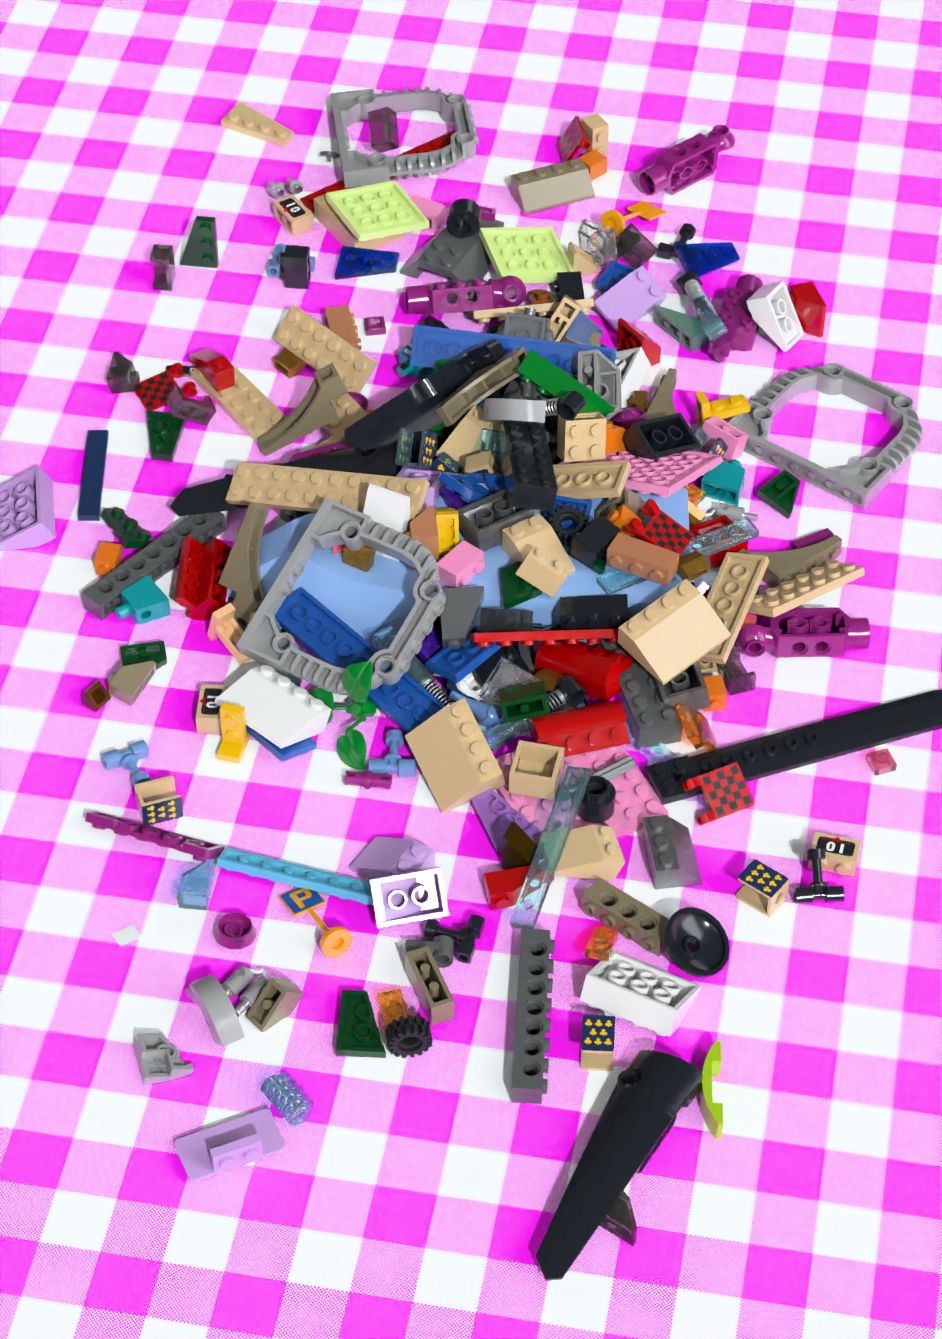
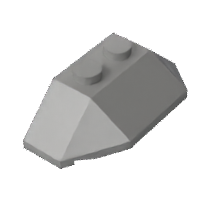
M598 349L579 351L578 381L615 408L614 412L603 415L608 421L622 409L621 370Z

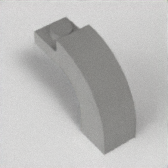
M488 398L484 401L483 420L485 422L518 421L537 424L545 423L546 401Z
M213 975L206 976L189 984L190 987L185 989L187 997L196 1002L203 1011L215 1043L224 1047L245 1038L240 1021L228 995Z

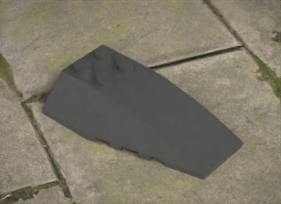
M481 219L479 230L480 228L504 227L505 222L496 219L495 221ZM446 227L416 250L401 268L400 274L418 279L424 270L450 277L452 281L464 280L466 283H472V279H483L487 275L491 260L481 241L479 230L473 236L460 238L452 234ZM469 291L467 296H470L473 291Z

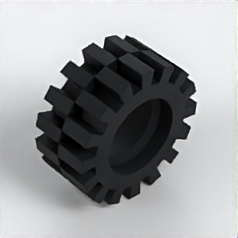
M562 504L561 509L557 506L555 512L550 513L548 523L552 526L562 546H564V543H567V547H571L572 538L576 533H581L588 523L587 515L585 516L584 510L580 511L579 506L576 505L574 509L573 504H569L568 508H566L565 504ZM563 520H572L577 526L574 530L566 531L561 529L560 523Z
M407 1015V1018L404 1019L403 1016H400L399 1021L396 1019L392 1020V1024L389 1023L387 1029H385L388 1050L391 1054L394 1053L396 1057L401 1055L402 1058H406L407 1055H410V1058H414V1054L423 1055L422 1051L427 1052L429 1047L432 1046L430 1024L428 1021L426 1022L424 1017L420 1019L418 1015L412 1018V1015Z

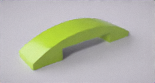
M715 1041L705 1058L702 1071L703 1079L699 1091L701 1112L708 1129L715 1139H721L723 1129V1103H713L712 1076H719L722 1062L721 1041Z

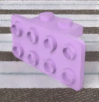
M262 1109L178 1138L174 1142L175 1149L190 1182L211 1177L286 1149V1143L270 1109Z

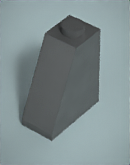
M484 586L443 589L446 595L444 610L441 614L443 647L458 649L466 645L484 600Z

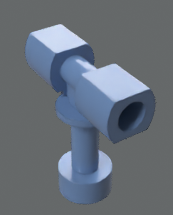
M279 243L275 246L273 258L270 259L268 265V275L271 277H279L282 268H284V264H280L281 252H285L286 244ZM310 256L311 272L315 270V256Z
M396 729L389 730L386 733L385 741L386 745L390 747L389 754L384 759H369V771L375 774L399 773V777H416V759H402L398 755L399 748L404 744V733Z
M145 740L129 744V749L122 752L114 749L101 754V762L106 771L120 766L125 770L129 769L132 774L131 783L133 786L134 784L151 780L148 773L140 771L137 766L138 760L149 756V747Z

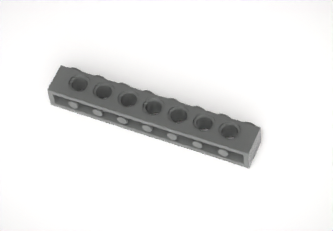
M221 512L189 515L184 520H181L169 531H166L162 536L149 543L148 546L82 592L84 609L101 621L114 612V608L122 605L120 593L124 589L147 575L156 582L179 565L182 539L187 535L205 546L215 537L226 531L225 515Z
M521 928L511 1103L542 1104V1094H547L548 1079H543V1073L548 1074L549 1058H544V1053H549L550 1038H545V1033H550L551 1018H546V1013H551L552 998H547V993H552L553 978H548V974H553L554 959H549V954H554L555 940H550V930Z

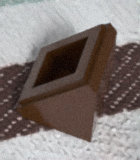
M99 680L82 694V705L94 712H97L111 699Z

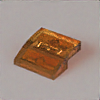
M675 704L687 738L697 750L703 746L708 751L719 749L706 717L688 705Z

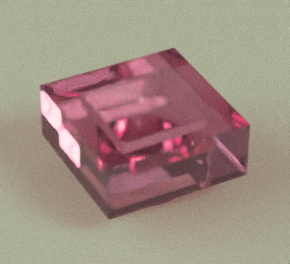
M888 748L866 754V761L875 776L896 771L897 763Z

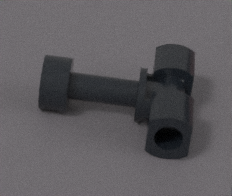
M689 223L683 224L679 231L680 240L674 242L673 245L660 242L657 248V257L668 260L671 257L681 259V263L694 266L697 261L698 251L688 249L686 243L688 240L693 239L696 228Z
M825 849L806 850V859L812 861L813 883H809V888L794 889L795 904L812 903L813 900L823 899L826 902L844 901L843 886L828 887V882H823L821 860L826 859Z
M471 915L467 927H461L459 931L439 926V921L428 919L424 930V937L434 939L436 936L446 935L453 940H457L456 945L459 947L456 952V960L469 964L476 950L475 940L480 939L484 930L485 918L479 915Z

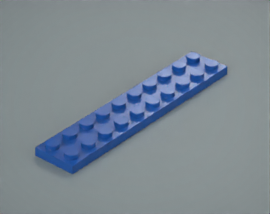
M414 325L410 365L435 368L437 360H456L475 347L491 339H496L502 344L506 353L523 346L527 353L532 349L578 381L579 351L598 349L615 364L617 349Z
M302 587L283 601L275 615L280 627L292 635L317 658L330 665L346 669L351 664L369 661L374 653L379 651ZM387 668L384 673L391 671L392 668ZM403 673L400 680L393 685L383 683L374 690L370 689L367 697L379 710L407 733L446 707L406 673Z

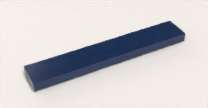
M88 430L78 521H100L109 430Z

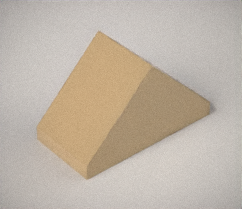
M570 241L568 243L567 258L574 272L581 271V276L597 274L601 271L595 258Z

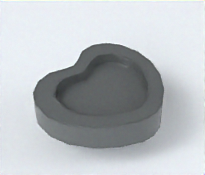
M320 151V156L327 157V162H331V158H339V153Z

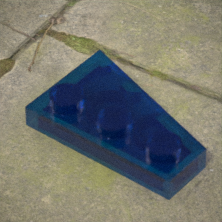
M732 242L675 244L673 246L685 273L693 269L699 278L741 260Z
M342 246L334 275L335 280L394 273L397 271L400 253Z

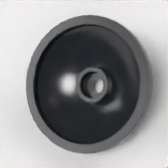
M687 907L676 911L669 917L664 927V944L669 957L679 969L691 976L705 978L715 975L724 968L729 958V940L723 926L713 915L699 908Z

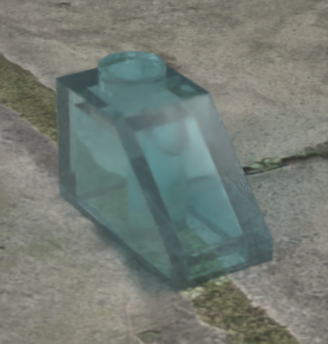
M207 859L181 874L180 883L175 884L174 898H178L179 908L207 911L215 878L214 859Z

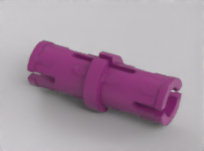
M346 770L344 785L363 786L365 789L374 787L391 790V774H375L372 771H366L365 773Z

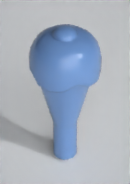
M454 690L451 691L449 699L457 702L465 698L472 713L482 726L492 729L497 724L499 725L503 722V714L499 705L493 702L489 704L470 699Z

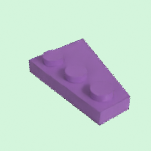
M492 788L471 798L497 853L502 852V837L511 822L517 823L530 838L540 833L533 823L531 824L525 819V816L514 810Z

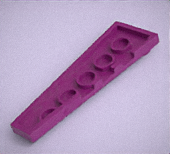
M99 811L86 813L85 822L92 823L93 828L101 830L108 828L114 830L113 833L118 835H130L140 841L153 842L161 847L193 855L192 859L196 861L206 862L207 859L214 860L215 857L220 856L225 847Z

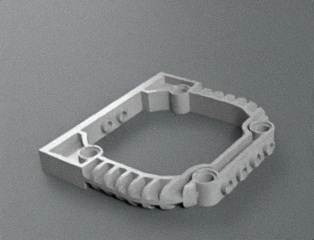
M416 86L412 91H408L406 87L403 88V92H397L396 89H392V93H386L385 90H381V94L376 95L374 88L330 93L331 111L345 188L388 182L391 176H397V179H401V175H408L409 178H412V174L419 173L420 177L424 176L426 172H431V175H435V171L442 170V173H445L446 168L453 167L454 169L461 160L464 163L466 159L476 155L475 145H479L476 125L474 124L471 105H467L466 97L462 94H453L449 91V95L442 93L441 88L433 91L430 90L429 86H425V90H419L418 86ZM430 109L442 112L445 120L454 122L456 130L451 136V144L440 150L386 156L384 153L368 155L356 150L347 151L350 149L347 128L343 127H350L360 119H373L377 114Z
M837 363L813 366L811 370L805 367L797 368L795 372L789 371L785 373L784 376H780L775 383L771 384L769 389H766L756 401L750 400L748 402L750 404V412L736 415L728 422L749 435L743 450L744 452L781 470L785 469L793 476L863 510L891 482V476L916 452L922 439V425L919 422L917 413L913 409L914 401L911 397ZM813 390L827 395H845L885 414L887 422L900 429L899 434L876 457H864L860 459L857 466L838 468L835 472L767 440L768 434L772 431L773 417L791 399L801 393Z
M326 497L236 646L241 654L262 664L269 665L286 675L289 673L330 693L350 695L343 687L342 677L345 669L330 665L300 651L292 635L285 632L281 633L280 625L275 615L286 596L291 594L297 578L302 576L305 565L316 547L325 550L333 546L345 544L348 549L356 551L363 548V546H368L407 563L417 570L420 575L413 587V596L416 603L389 648L374 653L369 660L372 661L371 690L376 689L383 683L393 685L400 680L403 673L409 670L413 656L420 651L422 641L426 635L430 634L435 619L444 610L446 595L440 585L438 564L431 551L417 539L377 523L370 516ZM357 534L355 537L349 538L351 535ZM437 592L433 597H429L431 593ZM289 645L287 649L282 650L284 646ZM387 668H392L391 671L384 673Z

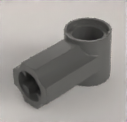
M439 935L433 940L406 941V952L428 946L440 968L449 967L453 963L454 940L449 936Z

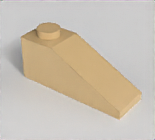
M566 294L549 318L551 319L550 329L553 331L555 341L560 342L582 308L581 304Z

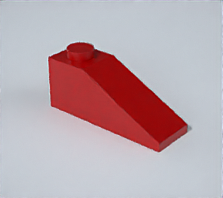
M208 348L189 354L191 361L216 392L235 386L234 366L225 355Z
M547 863L484 873V892L489 909L495 910L512 907L552 882L554 876L550 875Z

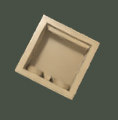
M600 412L578 413L574 419L593 417L594 419L571 421L565 420L558 415L557 456L564 462L605 460L607 418Z
M519 740L509 772V793L555 800L564 768V748Z

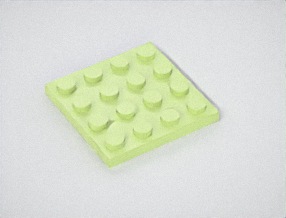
M395 180L326 193V201L358 241L384 238L390 235L429 228V220Z
M552 226L480 228L479 230L481 241L499 279L510 275L520 278L524 284L553 283V281H557V272H574Z

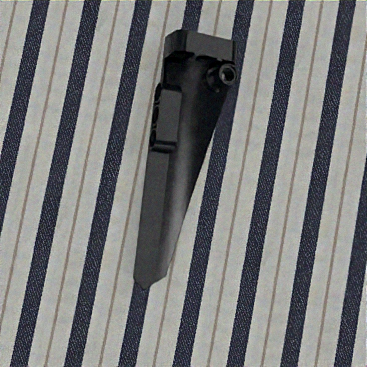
M491 339L470 350L460 358L437 369L345 428V442L364 452L398 440L400 428L410 432H417L443 425L444 423L436 408L474 373L496 363L506 354L502 344L496 339ZM518 376V377H516V378L513 379V380H514V381H517V382H520L521 379H520V377ZM509 383L505 384L485 399L502 398ZM485 399L477 404V406L482 410L484 408Z
M398 441L364 452L352 447L278 464L279 466L394 477L402 469V467L395 465ZM367 452H373L370 455L364 456ZM233 476L183 489L170 508L180 517L245 509L249 506L229 504L225 500Z
M639 1050L626 1070L619 1074L611 1096L535 1257L545 1281L562 1280L633 1176L636 1173L640 1174L667 1136L676 1121L679 1110L691 1104L701 1089L703 1075L697 1067L667 1053ZM624 1084H630V1085H632V1086H631V1087H624L623 1085H624Z

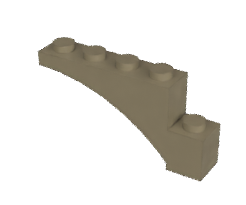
M524 346L506 353L496 363L478 370L436 408L446 427L453 425L460 417L472 409L474 405H477L493 392L522 375L517 369L528 354Z
M333 363L314 372L315 378L299 405L281 423L257 438L265 456L339 418L331 400L340 397L348 391Z
M669 368L666 375H662L660 387H656L654 399L648 403L644 421L677 413L672 399L676 387L677 369Z
M250 502L245 512V517L237 532V537L219 580V584L237 592L232 602L236 609L234 616L248 622L251 612H256L264 600L260 578V546L264 524L270 509Z
M836 534L817 544L788 551L753 552L742 549L737 553L768 556L770 562L762 581L773 588L780 586V583L783 581L795 579L796 575L806 574L812 568L821 567L827 561L836 559L841 555L842 538Z

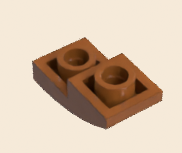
M535 289L532 292H527L530 305L554 302L550 291Z

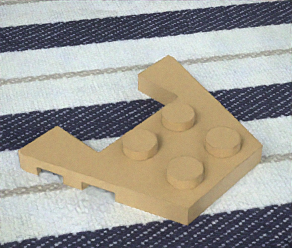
M348 393L331 400L339 418L323 426L331 434V437L317 445L316 448L345 440L344 429L367 415V412Z

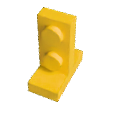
M703 391L695 393L697 425L701 429L704 421L713 416L725 419L750 412V404L743 394L709 402Z
M455 508L435 509L439 555L448 554L459 544L458 510L455 511Z
M222 703L220 708L222 743L217 752V760L239 764L251 737L246 731L245 707Z

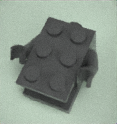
M526 307L524 308V314L507 312L505 322L501 324L495 333L555 341L553 331L550 329L551 319L535 316L536 309Z
M512 380L502 398L537 401L552 399L553 396L544 395L536 389L538 386H532L524 380H520V382ZM558 415L545 416V423H540L539 425L545 427L547 441L557 445V434L551 429L558 419Z

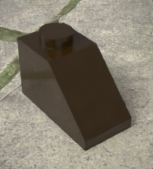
M515 822L510 823L502 837V869L504 870L539 864L540 856H537L538 846Z

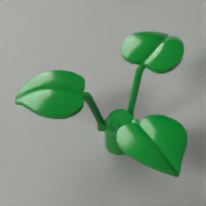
M372 661L354 663L347 666L344 670L342 677L343 687L350 693V698L356 700L350 706H332L334 701L333 694L321 688L314 689L309 693L331 708L327 725L333 719L332 710H349L352 716L359 718L345 729V735L339 736L336 743L337 754L341 761L347 766L358 770L366 769L367 746L364 735L354 728L361 722H366V717H372L376 713L375 704L367 699L372 682Z

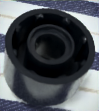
M470 199L455 200L448 209L446 221L448 230L460 238L473 236L479 230L481 209L476 202Z
M590 776L582 780L575 790V811L577 815L591 823H600L611 818L615 811V787L606 778L601 776Z

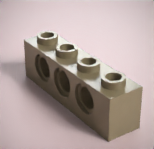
M600 877L582 894L581 910L588 916L596 918L606 927L614 929L626 939L634 941L642 946L643 949L652 952L658 957L666 950L663 935L664 927L668 920L667 917Z

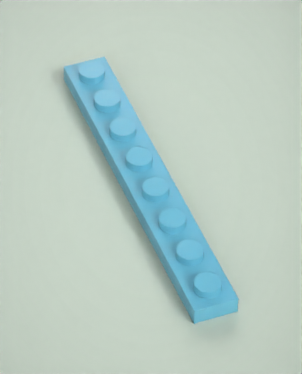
M225 847L217 858V867L225 868L228 871H237L252 877H261L273 882L293 885L296 888H305L337 896L341 899H350L365 905H373L370 882L229 847Z

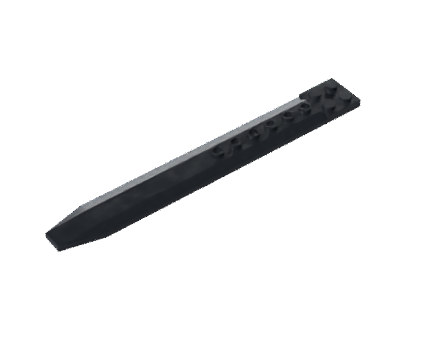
M942 690L925 692L688 757L685 755L645 766L644 773L662 805L703 794L700 786L684 791L682 783L735 762L738 763L745 782L930 732L942 728ZM671 778H677V779H679V781L676 782L675 780H670V779H671Z

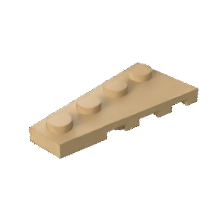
M241 101L221 120V127L284 148L294 139V131Z

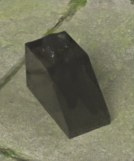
M118 351L113 353L106 377L112 394L135 392L137 383L140 382V374L136 371L133 362Z
M623 1191L600 1224V1227L634 1246L636 1243L637 1225L630 1197Z

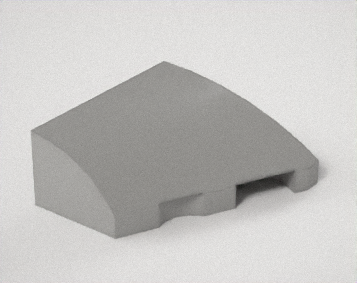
M161 1032L137 1033L133 1049L143 1084L171 1081L193 1073V1065L191 1063L187 1065L179 1057L180 1051L176 1047L171 1046L168 1039Z

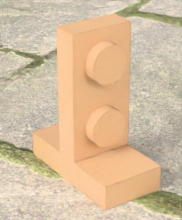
M229 603L213 612L207 636L211 641L219 638L238 663L242 665L251 660V658L241 654L236 646L244 631L233 618L236 609Z

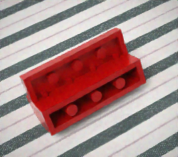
M189 535L182 539L174 601L186 608V617L190 619L209 620L213 612L224 607L226 603L227 587L219 584V580L232 548L216 537L205 546Z
M565 640L556 641L557 645H543V642L540 645L535 658L536 673L547 668L565 676L572 675L587 691L586 695L604 701L610 700L621 691L619 675L633 665L632 657L609 651L602 647L589 645L585 642L578 641L579 644L565 645Z
M619 700L527 719L531 741L563 747L564 757L630 743L625 723L627 717Z

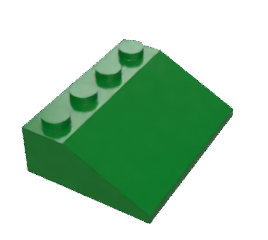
M532 349L517 369V371L523 374L522 380L530 383V385L534 382L538 385L536 388L538 391L546 396L548 393L554 396L552 399L565 397L569 391L579 392L586 401L585 406L579 413L600 412L604 415L615 410L613 406L595 392Z

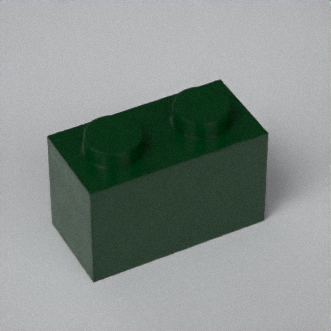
M544 680L499 690L500 707L505 723L550 714L549 697Z

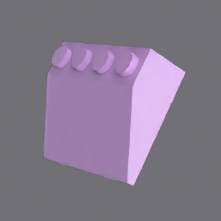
M39 465L0 484V551L39 547L56 538L53 480Z

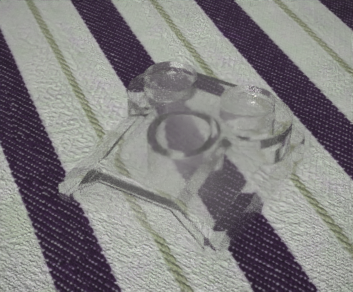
M583 218L577 231L579 247L591 255L594 263L601 267L611 264L612 261L618 262L615 229Z
M502 656L478 695L489 704L500 707V689L540 681V679Z

